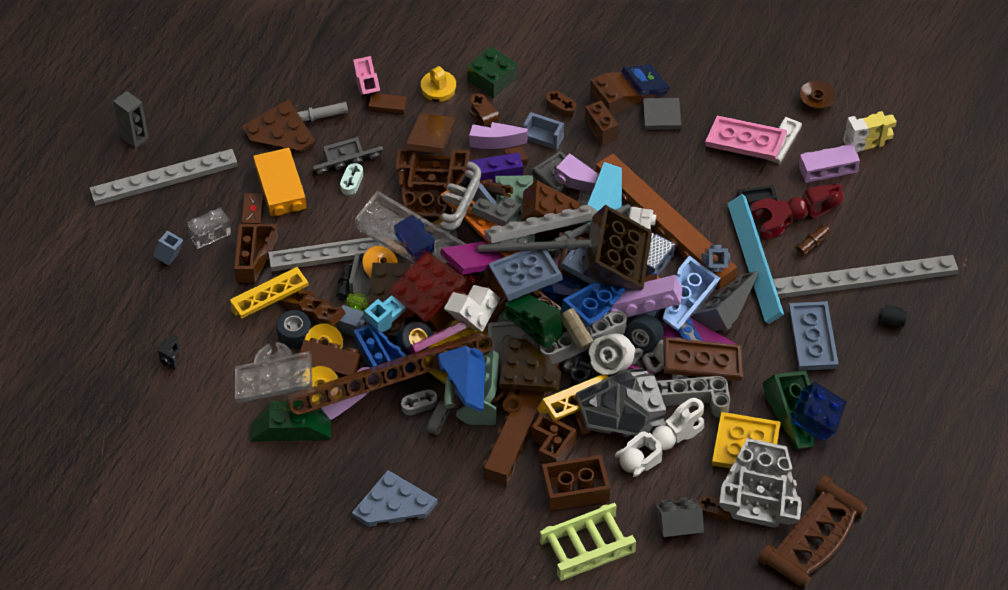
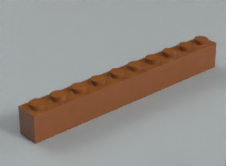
M614 154L609 155L596 164V173L600 174L604 162L621 167L622 203L629 204L630 207L653 210V214L656 215L655 226L651 225V228L659 236L674 243L675 250L682 255L684 260L690 256L705 267V264H702V253H705V249H710V245H713ZM713 255V262L717 261V256ZM732 261L728 264V268H722V272H713L720 278L716 288L720 290L736 279L737 266Z

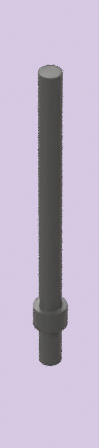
M626 204L616 209V211L625 214L630 211V205ZM591 222L575 230H568L553 241L574 239L590 231Z
M574 238L567 239V241L478 245V252L545 249L577 250V248L592 247V241L576 240Z

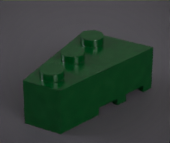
M529 294L505 303L506 317L545 349L563 336V325L559 309Z

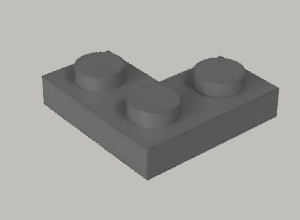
M506 197L498 205L479 198L472 206L471 213L499 226H505L520 211L521 204Z

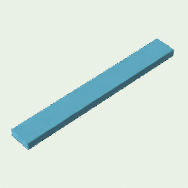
M741 194L727 204L749 273L754 271L758 273L753 285L764 320L770 324L784 315L746 196Z

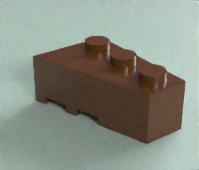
M239 224L234 265L236 283L256 282L269 257V252L273 250L278 240L277 224Z

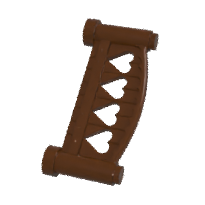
M824 475L815 488V492L820 495L778 548L776 549L768 544L757 560L764 566L769 565L798 586L804 588L811 581L809 574L827 562L843 544L853 525L855 516L862 517L868 509L864 502L833 483V479L828 475ZM828 509L843 511L846 515L841 517L840 522H834ZM817 523L830 524L834 527V530L829 532V536H823ZM805 537L819 538L823 541V544L818 545V550H812ZM794 551L810 553L812 557L807 559L805 565L799 563Z

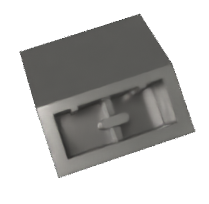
M684 497L680 499L681 501L675 502L666 499L655 504L660 533L663 537L704 533L702 508L692 497Z

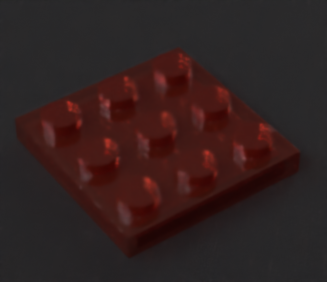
M426 251L387 292L407 309L427 322L447 302L452 293L456 292L466 282V279Z

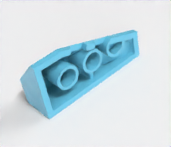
M606 162L603 163L587 205L592 206L597 211L604 205L614 210L622 207L621 167ZM591 221L582 222L580 227Z

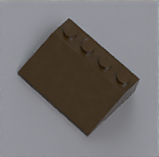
M604 205L592 216L588 240L592 241V247L586 250L582 274L600 283L642 290L644 288L652 231L611 207Z

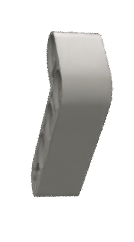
M710 376L656 381L665 406L681 405L691 398H697L702 403L710 402L711 412L717 418H720L721 412L729 413L730 395L728 384L724 377Z

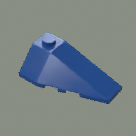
M463 346L438 354L439 368L441 371L448 373L447 380L457 387L455 392L463 404L482 412L484 410L485 360L483 353L477 348L471 349Z

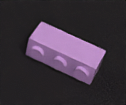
M853 144L842 145L836 148L800 154L799 169L805 183L857 173L860 159Z

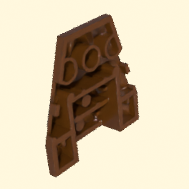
M398 148L396 169L399 175L406 217L439 218V215L446 213L449 205L442 199L441 194L447 190V186L450 183L460 186L465 172L468 170L466 164L470 162V150H452L451 156L419 155L418 151L407 150L406 148Z

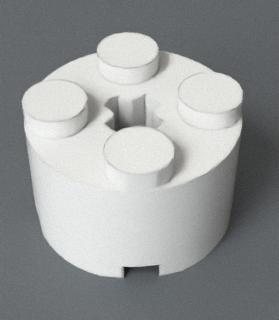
M617 333L595 339L589 349L591 364L601 374H615L626 370L632 364L635 347L624 335Z

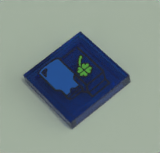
M651 64L623 67L622 74L640 95L665 93L670 89Z

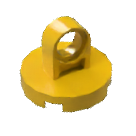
M440 66L430 70L421 80V92L428 100L439 99V102L449 100L455 94L456 80L454 76L445 72Z

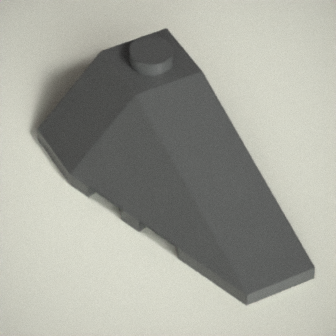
M757 271L742 274L727 285L726 290L713 295L714 300L707 304L703 302L690 318L713 331L721 330L724 332L729 330L744 306L758 276Z

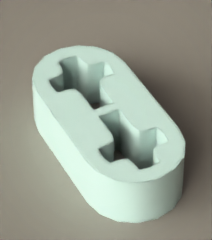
M353 163L346 168L340 182L343 194L353 195L358 190L363 178V168L360 164Z

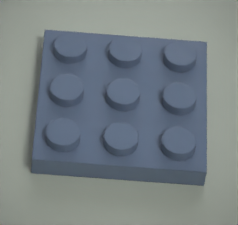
M546 249L522 250L489 263L490 270L508 301L563 280L561 272Z

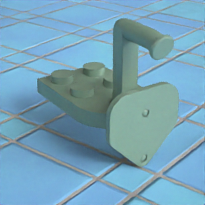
M494 350L483 356L485 360L484 410L479 412L464 406L456 412L457 418L467 424H496V407L490 403L495 396L498 379L499 354ZM448 380L445 383L444 408L446 409L455 407L453 395H457L455 392L457 387Z

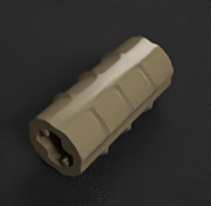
M574 308L561 314L563 326L579 351L594 343L590 332H588Z

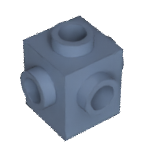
M710 245V249H705V253H702V264H705L706 268H710L711 272H722V268H728V264H730L728 248H722V245ZM713 255L717 256V261L713 262Z

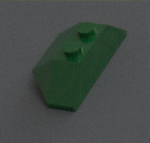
M286 401L270 402L251 423V442L331 440V421L319 408L298 415L287 408ZM294 401L293 408L299 407L301 401Z

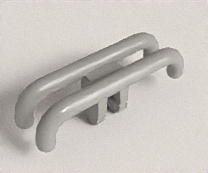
M473 162L466 164V167L470 170L465 172V176L471 179L468 187L464 188L450 183L447 186V190L451 193L445 192L442 196L443 200L458 206L454 214L443 213L441 215V219L447 221L440 223V228L444 230H454L460 226L479 187L481 170Z

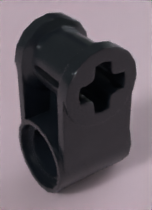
M578 354L571 370L570 388L590 380L595 374L596 370L591 364V359L583 357L582 354Z

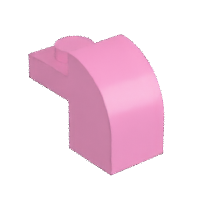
M371 56L354 59L353 65L360 94L380 91L377 73H374Z

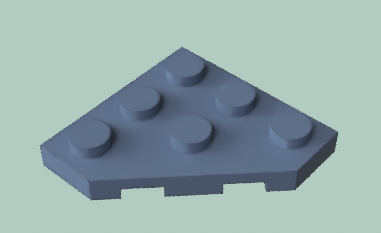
M387 470L354 509L352 517L368 527L377 526V523L389 522V524L402 522L407 518H426L437 505V499Z

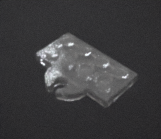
M276 342L275 346L278 350L274 355H270L272 348L269 344L265 345L256 354L254 363L235 366L236 402L242 403L311 388L312 354L310 351L292 355V352L285 344Z

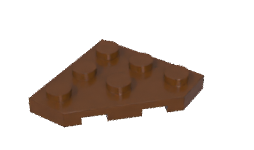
M289 99L242 126L253 144L259 145L260 143L278 149L290 148V150L302 153L316 145L314 138Z

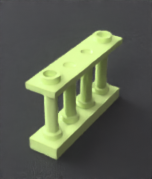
M615 503L603 505L597 510L555 526H548L540 531L541 545L550 542L560 561L557 564V576L560 581L635 552L636 540L633 535L623 537L614 520V517H616ZM606 521L616 542L608 545L605 544L595 524ZM587 528L597 549L590 552L586 551L576 533L577 531ZM569 535L579 556L567 559L557 539Z

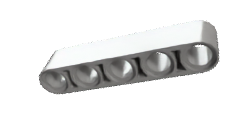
M613 311L606 314L601 320L585 327L590 332L593 340L613 333L623 335L626 331L627 316L622 311ZM567 331L546 349L540 345V352L553 365L590 349V346L579 351Z

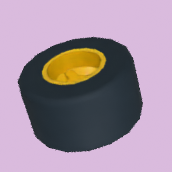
M411 322L398 332L396 338L397 346L401 348V351L406 356L411 355L408 347L433 335V332L425 323Z

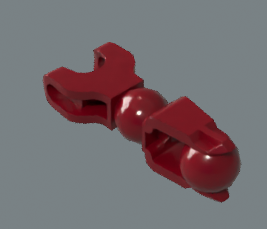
M841 184L822 185L808 188L805 190L803 198L794 197L788 203L786 200L776 201L771 198H765L752 203L749 208L754 219H769L760 228L762 238L769 240L781 236L785 228L793 224V219L802 220L807 215L817 219L829 213L832 209L842 204L845 196Z

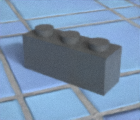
M126 91L118 96L113 103L120 137L136 148L148 139V132L142 101Z

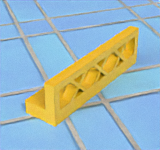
M298 267L230 299L231 310L235 316L239 315L242 319L309 286V282Z
M607 374L600 375L546 397L541 401L537 410L540 414L549 413L553 421L580 410L579 406H574L570 403L577 401L575 397L576 392L608 378ZM563 407L562 412H555V409Z

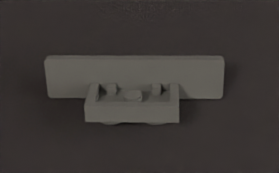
M358 137L323 147L327 162L312 166L311 172L312 174L317 173V175L328 172V169L335 168V170L341 169L348 163H361L362 159L365 158L375 159L380 157L383 148L380 146L363 151Z

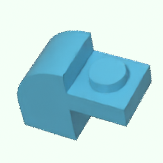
M391 295L383 303L379 299L364 310V318L378 331L384 332L392 327V322L406 311V307Z

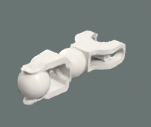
M697 398L687 400L665 421V425L656 427L652 434H648L645 431L640 432L627 443L625 448L616 452L615 458H620V465L623 470L633 473V477H637L643 471H648L662 461V450L671 449L675 442L679 443L684 439H691L701 432L704 428V419L701 417L704 412L702 401ZM691 406L698 407V409L694 412H689V408ZM643 446L654 450L647 458L639 450Z

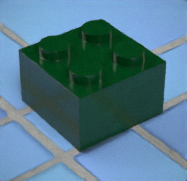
M491 46L467 65V81L493 98L517 79V63Z

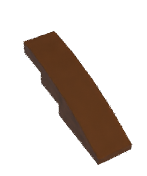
M299 290L277 301L290 310L304 312L311 320L334 326L346 314L343 308L331 306L328 300L315 298L314 294L310 291Z

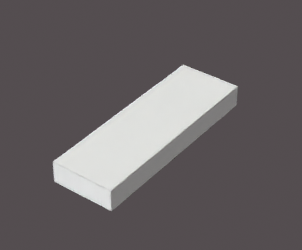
M787 117L784 118L779 128L787 130V136L776 161H769L777 164L781 163L800 131L802 123Z

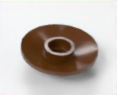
M810 81L802 86L800 98L808 107L824 109L835 102L836 92L826 82Z

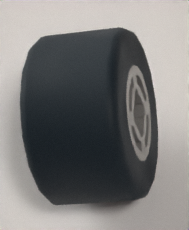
M291 310L283 313L278 318L276 329L280 343L289 348H299L302 346L303 340H305L308 331L311 329V321L304 312Z
M642 314L637 316L627 326L625 335L635 348H640L646 353L652 351L658 342L663 339L664 331L661 323L655 317Z

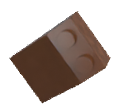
M633 72L604 73L590 80V95L596 102L602 101L612 116L642 103L643 98H653L655 96L645 83L643 84Z

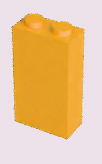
M290 148L253 156L256 173L270 217L307 209L305 194Z

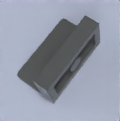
M356 253L349 280L350 297L369 299L371 279L363 269L362 262H360V254Z

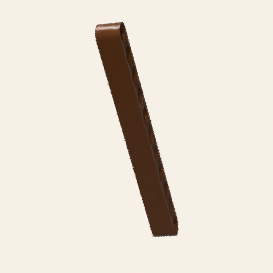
M474 333L292 393L286 399V406L295 414H303L439 369L438 354L446 350L450 351L460 348L464 344L471 349L477 348L483 354L487 353L492 349L493 341L483 333ZM484 338V345L479 347L478 343L480 339ZM430 356V362L424 365V359ZM411 362L412 368L406 371L405 366ZM393 368V375L387 377V371ZM371 375H375L374 382L368 383V378ZM356 381V387L350 390V383ZM334 387H338V393L331 396V390ZM319 393V399L316 402H312V396ZM300 399V406L293 408L294 401Z

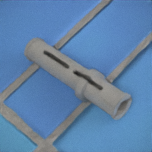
M345 101L314 109L310 107L309 110L297 113L303 122L310 120L314 122L315 119L348 113Z

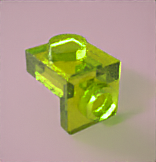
M355 292L354 295L349 293L347 298L348 307L361 311L368 308V295L360 292Z

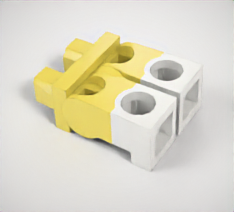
M882 111L858 120L855 116L848 117L843 141L845 145L853 144L856 152L871 149L877 145L882 147L885 145L886 140L893 139L894 134L891 127H896V120L893 115L884 116Z

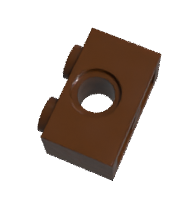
M598 101L586 106L585 122L601 145L617 140L619 125L604 103Z

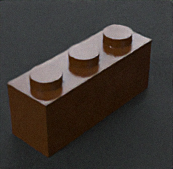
M310 338V341L303 340L298 363L309 367L325 366L332 369L336 374L344 376L356 373L360 369L363 356L358 353L359 350L347 347V350L339 349L340 345L329 343L327 346L321 344L322 341L315 338Z

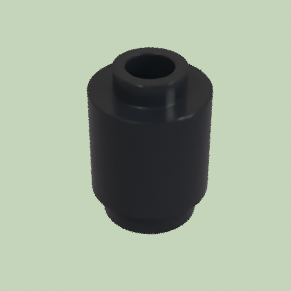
M885 304V308H880L878 319H882L881 323L896 327L905 326L908 311Z

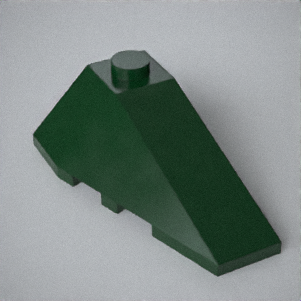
M797 371L772 375L762 383L768 403L796 450L814 447V425L811 422L813 406L810 405L812 387L807 372Z

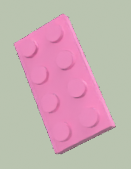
M717 116L705 143L707 147L776 161L787 136V130Z

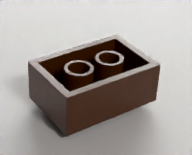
M536 180L523 191L521 221H526V219L531 217H544L548 213H562L566 209H579L581 203ZM581 223L543 232L558 238L559 233L575 230L580 227Z
M602 455L542 464V481L550 511L610 501V485Z

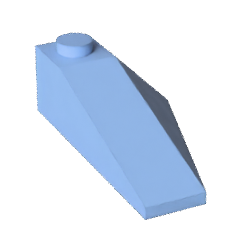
M690 256L679 267L676 275L682 287L681 304L665 308L662 317L663 321L677 331L703 304L720 280L717 275Z

